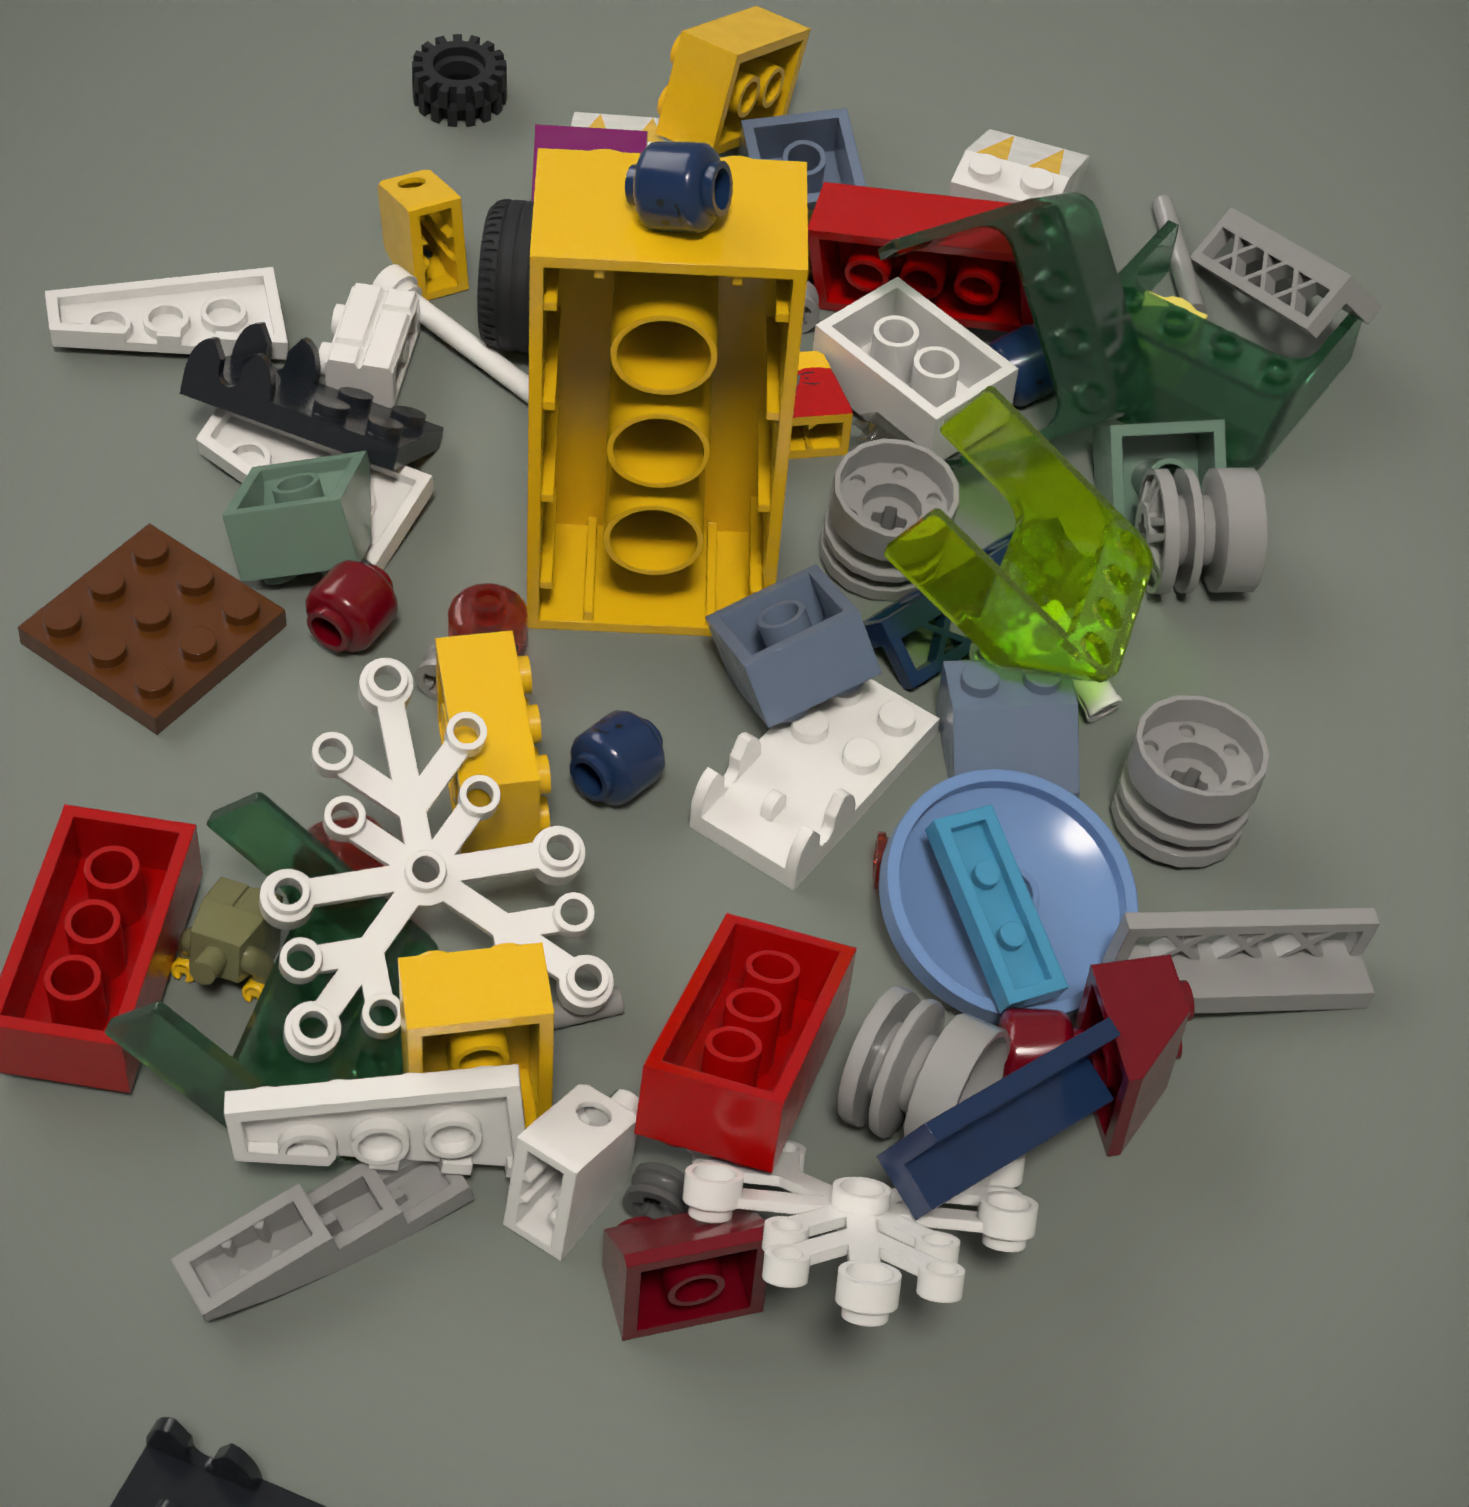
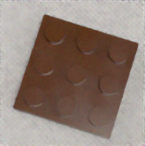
M149 523L19 625L18 632L20 643L158 735L287 625L285 609Z

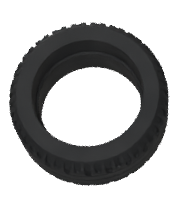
M498 200L489 208L486 216L479 259L477 314L480 337L488 347L495 350L503 349L504 351L529 353L530 245L534 201Z

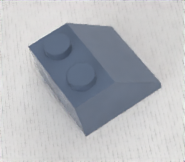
M847 108L741 120L738 156L761 160L807 162L808 209L815 208L824 182L866 187Z
M1067 656L943 661L935 712L936 717L940 718L938 728L948 778L976 770H1013L1048 780L1079 798L1078 701Z

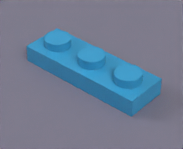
M993 805L933 820L925 829V832L1000 1014L1004 1013L1008 1008H1022L1059 997L1069 988Z

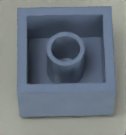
M817 564L705 617L730 680L768 728L779 723L795 721L801 718L809 708L834 696L853 693L865 681L882 674L859 610Z

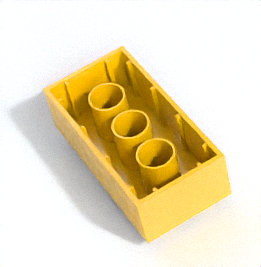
M538 148L529 278L526 628L712 636L705 619L706 616L776 583L808 278L807 162L761 160L745 156L720 157L721 161H725L729 165L733 179L731 205L725 216L718 217L717 222L706 232H657L649 230L640 221L635 206L629 205L625 195L627 171L632 164H637L641 153H624L611 149L585 151Z

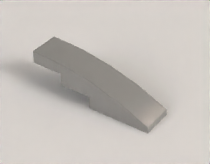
M400 1160L398 1171L369 1169V1164L361 1162L307 1195L300 1183L294 1185L170 1260L201 1315L207 1322L273 1299L340 1271L413 1235L475 1199L463 1175L440 1173V1162Z

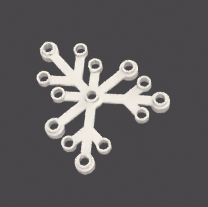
M379 658L367 664L360 675L358 685V698L361 705L372 715L378 716L390 779L353 755V746L350 740L338 732L323 733L314 741L311 752V764L319 775L326 778L339 779L399 819L403 843L366 819L364 806L359 800L351 796H338L332 799L325 808L323 817L325 832L335 841L350 842L383 864L384 867L309 878L298 870L281 869L270 874L263 882L260 890L259 909L261 915L271 926L282 930H292L304 925L312 916L314 907L392 895L361 938L317 945L311 939L298 937L289 940L282 947L279 957V970L282 976L293 984H306L314 980L317 975L336 972L316 1001H308L297 1005L286 1018L283 1031L284 1044L293 1057L303 1062H320L328 1058L335 1051L341 1035L339 1017L360 988L362 989L364 999L361 1013V1025L364 1031L375 1039H388L398 1033L401 1028L400 1000L392 994L385 953L417 908L431 909L443 904L491 936L494 946L501 943L521 945L543 942L547 972L550 977L556 980L558 1000L564 1008L572 1013L589 1015L599 1011L606 1004L614 986L611 969L603 960L592 955L573 957L545 938L546 936L558 934L570 939L583 936L589 930L595 915L594 906L588 897L581 893L571 892L562 895L555 903V906L507 913L464 884L532 872L538 880L548 885L559 886L567 884L578 875L585 860V846L576 832L564 826H552L542 830L535 837L533 843L456 855L479 822L490 818L495 813L500 801L501 793L497 783L488 776L474 775L463 782L457 799L458 805L432 839L427 812L465 760L477 755L482 750L487 736V727L484 720L475 713L461 712L454 715L448 722L444 737L445 742L419 776L405 709L411 699L413 677L410 670L402 662L392 658ZM381 674H389L397 679L399 686L390 691L382 690L375 684L374 679ZM462 726L470 727L476 732L478 739L473 743H462L456 739L453 731ZM334 746L343 752L345 758L339 763L330 764L322 760L319 752L325 747ZM473 789L484 790L490 796L491 803L484 807L474 806L469 802L467 793ZM348 810L356 816L357 823L350 828H341L333 822L331 816L336 811ZM553 842H561L569 848L571 856L566 860H556L549 855L547 846ZM426 863L435 868L438 877L431 882H422L414 876L412 869L418 864ZM291 885L299 890L301 898L298 902L287 905L281 903L276 898L275 892L281 886ZM566 906H575L583 912L585 921L579 925H570L563 920L561 909ZM295 951H304L312 957L314 964L308 970L297 971L290 967L287 958ZM580 971L592 972L598 979L599 987L592 991L581 989L575 982V974ZM376 1006H387L394 1012L396 1020L389 1026H378L371 1020L369 1012ZM307 1018H318L325 1024L326 1032L319 1038H308L302 1034L299 1027L300 1023Z
M787 1140L772 1173L752 1167L738 1166L728 1160L686 1149L692 1154V1164L685 1169L682 1197L683 1201L689 1205L688 1214L696 1220L708 1223H723L731 1220L733 1210L735 1209L796 1214L789 1217L775 1216L765 1220L762 1249L764 1251L763 1280L778 1287H802L808 1283L811 1265L847 1255L848 1261L838 1267L835 1301L842 1307V1318L860 1326L875 1327L884 1325L888 1322L889 1313L894 1312L898 1308L901 1272L891 1265L880 1262V1259L918 1276L916 1293L926 1300L938 1303H953L962 1299L965 1269L958 1264L960 1240L951 1234L934 1231L929 1228L983 1233L982 1243L985 1246L1003 1252L1022 1251L1026 1248L1027 1240L1035 1236L1039 1205L1034 1199L1022 1195L1021 1192L1014 1189L1022 1184L1026 1154L946 1202L978 1206L977 1211L937 1207L918 1220H915L897 1189H891L883 1182L864 1177H843L835 1180L833 1185H830L805 1174L806 1147L794 1141ZM743 1183L778 1186L792 1193L743 1188ZM832 1230H837L833 1233L808 1239L810 1236L818 1235Z

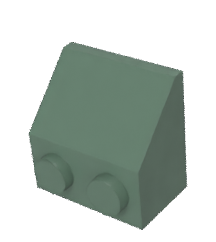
M1225 419L1092 426L1094 483L1112 544L1136 543L1135 520L1138 495L1142 478L1147 469H1169L1172 476L1177 469H1193L1201 489L1203 478L1209 468H1226Z
M367 451L251 468L222 515L241 582L263 580L265 584L269 585L281 584L294 579L300 574L321 572L325 576L336 564L346 560L362 561L372 541L370 462Z

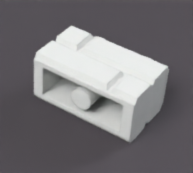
M356 283L355 286H352L346 305L337 303L334 308L331 322L332 343L322 342L319 349L320 376L325 377L327 386L338 390L341 387L361 389L374 396V403L391 409L395 406L420 333V304L417 294L413 291L389 288L388 292H386L381 286Z

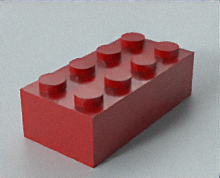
M830 182L823 183L808 225L814 286L819 294L818 306L820 309L840 311L887 282L899 277L963 327L1011 332L1028 323L1037 325L1043 306V299L1048 289L1044 206Z
M64 804L0 975V1073L131 1093L172 963L178 950L179 936L185 929L203 874L196 824Z
M726 913L643 1065L634 1134L661 1141L672 1147L686 1148L728 1160L738 1166L752 1167L772 1173L845 1016L857 948Z

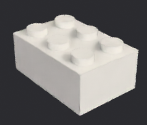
M899 277L894 278L815 325L813 351H818L825 355L851 408L889 439L911 441L931 449L941 459L945 460L1010 419L1019 368Z

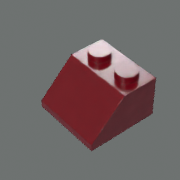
M1171 954L1090 965L1074 1028H1081L1084 1032L1110 1017L1121 1034L1088 1057L1114 1098L1113 1101L1093 1113L1107 1157L1121 1155L1166 1090L1175 1060H1179L1182 1056V1037L1186 1024L1194 1018L1195 1005L1192 989L1188 981L1179 980Z
M735 1209L733 1210L732 1219L723 1223L702 1222L692 1218L686 1212L656 1219L647 1216L633 1217L621 1222L616 1227L604 1229L602 1268L622 1341L763 1312L767 1282L762 1278L764 1261L762 1241L765 1220L755 1210Z

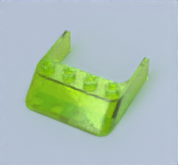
M988 386L946 418L940 427V433L1001 492L1014 512L1016 520L1015 530L1001 565L999 566L939 508L931 510L889 542L884 551V556L979 648L982 656L990 664L1011 672L1098 683L1107 682L1116 676L1123 662L1153 568L1151 549L1139 531L995 387Z

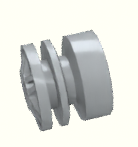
M883 438L862 443L844 455L834 474L829 495V507L825 513L824 525L820 535V557L830 576L848 591L868 599L897 601L935 578L941 568L944 552L948 545V535L953 527L960 503L959 483L949 464L931 449L908 440Z
M1209 468L1203 478L1201 489L1193 469H1177L1173 476L1169 469H1147L1142 478L1138 495L1135 541L1141 578L1148 593L1169 594L1173 586L1179 593H1192L1198 585L1201 572L1203 581L1210 592H1254L1261 582L1265 568L1268 544V517L1261 478L1255 468Z
M1175 695L1154 703L1140 717L1128 758L1124 763L1121 777L1115 789L1111 810L1116 828L1128 843L1152 860L1175 867H1205L1225 859L1239 843L1243 827L1249 818L1251 805L1255 802L1267 773L1270 752L1264 734L1244 713L1226 702L1205 696Z
M900 985L890 987L877 1000L864 1020L850 1050L838 1092L839 1116L843 1121L858 1128L869 1124L873 1134L881 1138L893 1136L904 1124V1137L924 1123L1002 1079L1004 1064L1010 1051L1011 1038L1007 1030L967 1013L956 1015L944 1028L945 1010L941 1002L934 999H926L920 1002L915 991Z

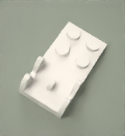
M869 679L853 693L834 696L809 708L801 718L795 721L772 726L760 739L748 732H742L738 735L730 754L729 766L725 775L722 776L709 767L702 774L692 798L689 827L794 891L937 735L940 718L876 681Z

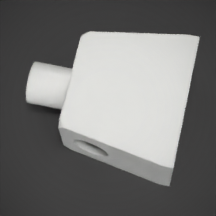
M578 1084L529 1125L517 1137L503 1225L561 1261L618 1194L629 1177L637 1134H634L639 1098L632 1092L624 1089L616 1090L608 1097L590 1085Z

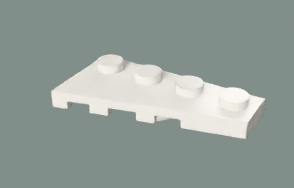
M273 267L45 291L52 347L191 354L199 342L211 337H219L225 356L232 355L237 338L246 327L257 322H265L272 341L269 358L286 360L289 351Z
M218 407L196 437L199 453L241 483H243L252 467L345 454ZM370 463L372 541L361 562L376 565L384 570L434 492L432 475L406 465L392 471Z
M518 1064L478 1066L469 1069L427 1073H405L395 1076L353 1080L337 1079L321 1083L279 1087L263 1086L255 1089L226 1091L224 1099V1116L234 1161L329 1167L336 1159V1156L356 1157L359 1161L369 1164V1169L398 1171L400 1160L440 1162V1173L471 1175L473 1164L505 1166V1176L511 1177L517 1137L526 1129Z

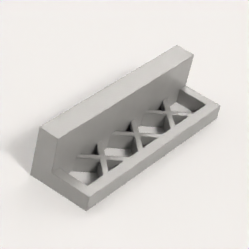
M1232 207L1190 256L1191 260L1199 268L1316 339L1341 309L1368 325L1383 308L1352 275ZM1232 238L1234 240L1233 252L1213 260L1229 239ZM1255 260L1263 263L1262 270L1245 276L1248 263ZM1286 277L1293 280L1292 288L1275 294L1276 281ZM1316 295L1322 297L1321 302L1307 317L1305 315L1306 299Z
M1375 908L1124 913L1102 959V963L1171 954L1179 980L1188 981L1192 989L1195 1005L1194 1014L1366 1009L1375 995V990L1362 954L1379 927L1380 922ZM1337 932H1348L1344 940H1323ZM1274 934H1286L1274 941H1262ZM1213 935H1225L1211 943H1198ZM1164 936L1150 944H1135L1138 937Z

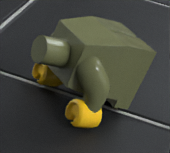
M220 877L204 896L193 926L185 929L179 936V956L172 963L171 973L174 978L180 979L185 974V982L191 983L195 980L200 984L208 985L217 976L239 983L249 975H252L242 988L244 1000L251 1002L256 997V1005L260 1006L268 1001L277 987L276 980L273 977L274 962L272 958L280 949L281 929L271 926L261 915L259 909L260 888H252L247 884ZM275 894L276 898L283 903V896Z

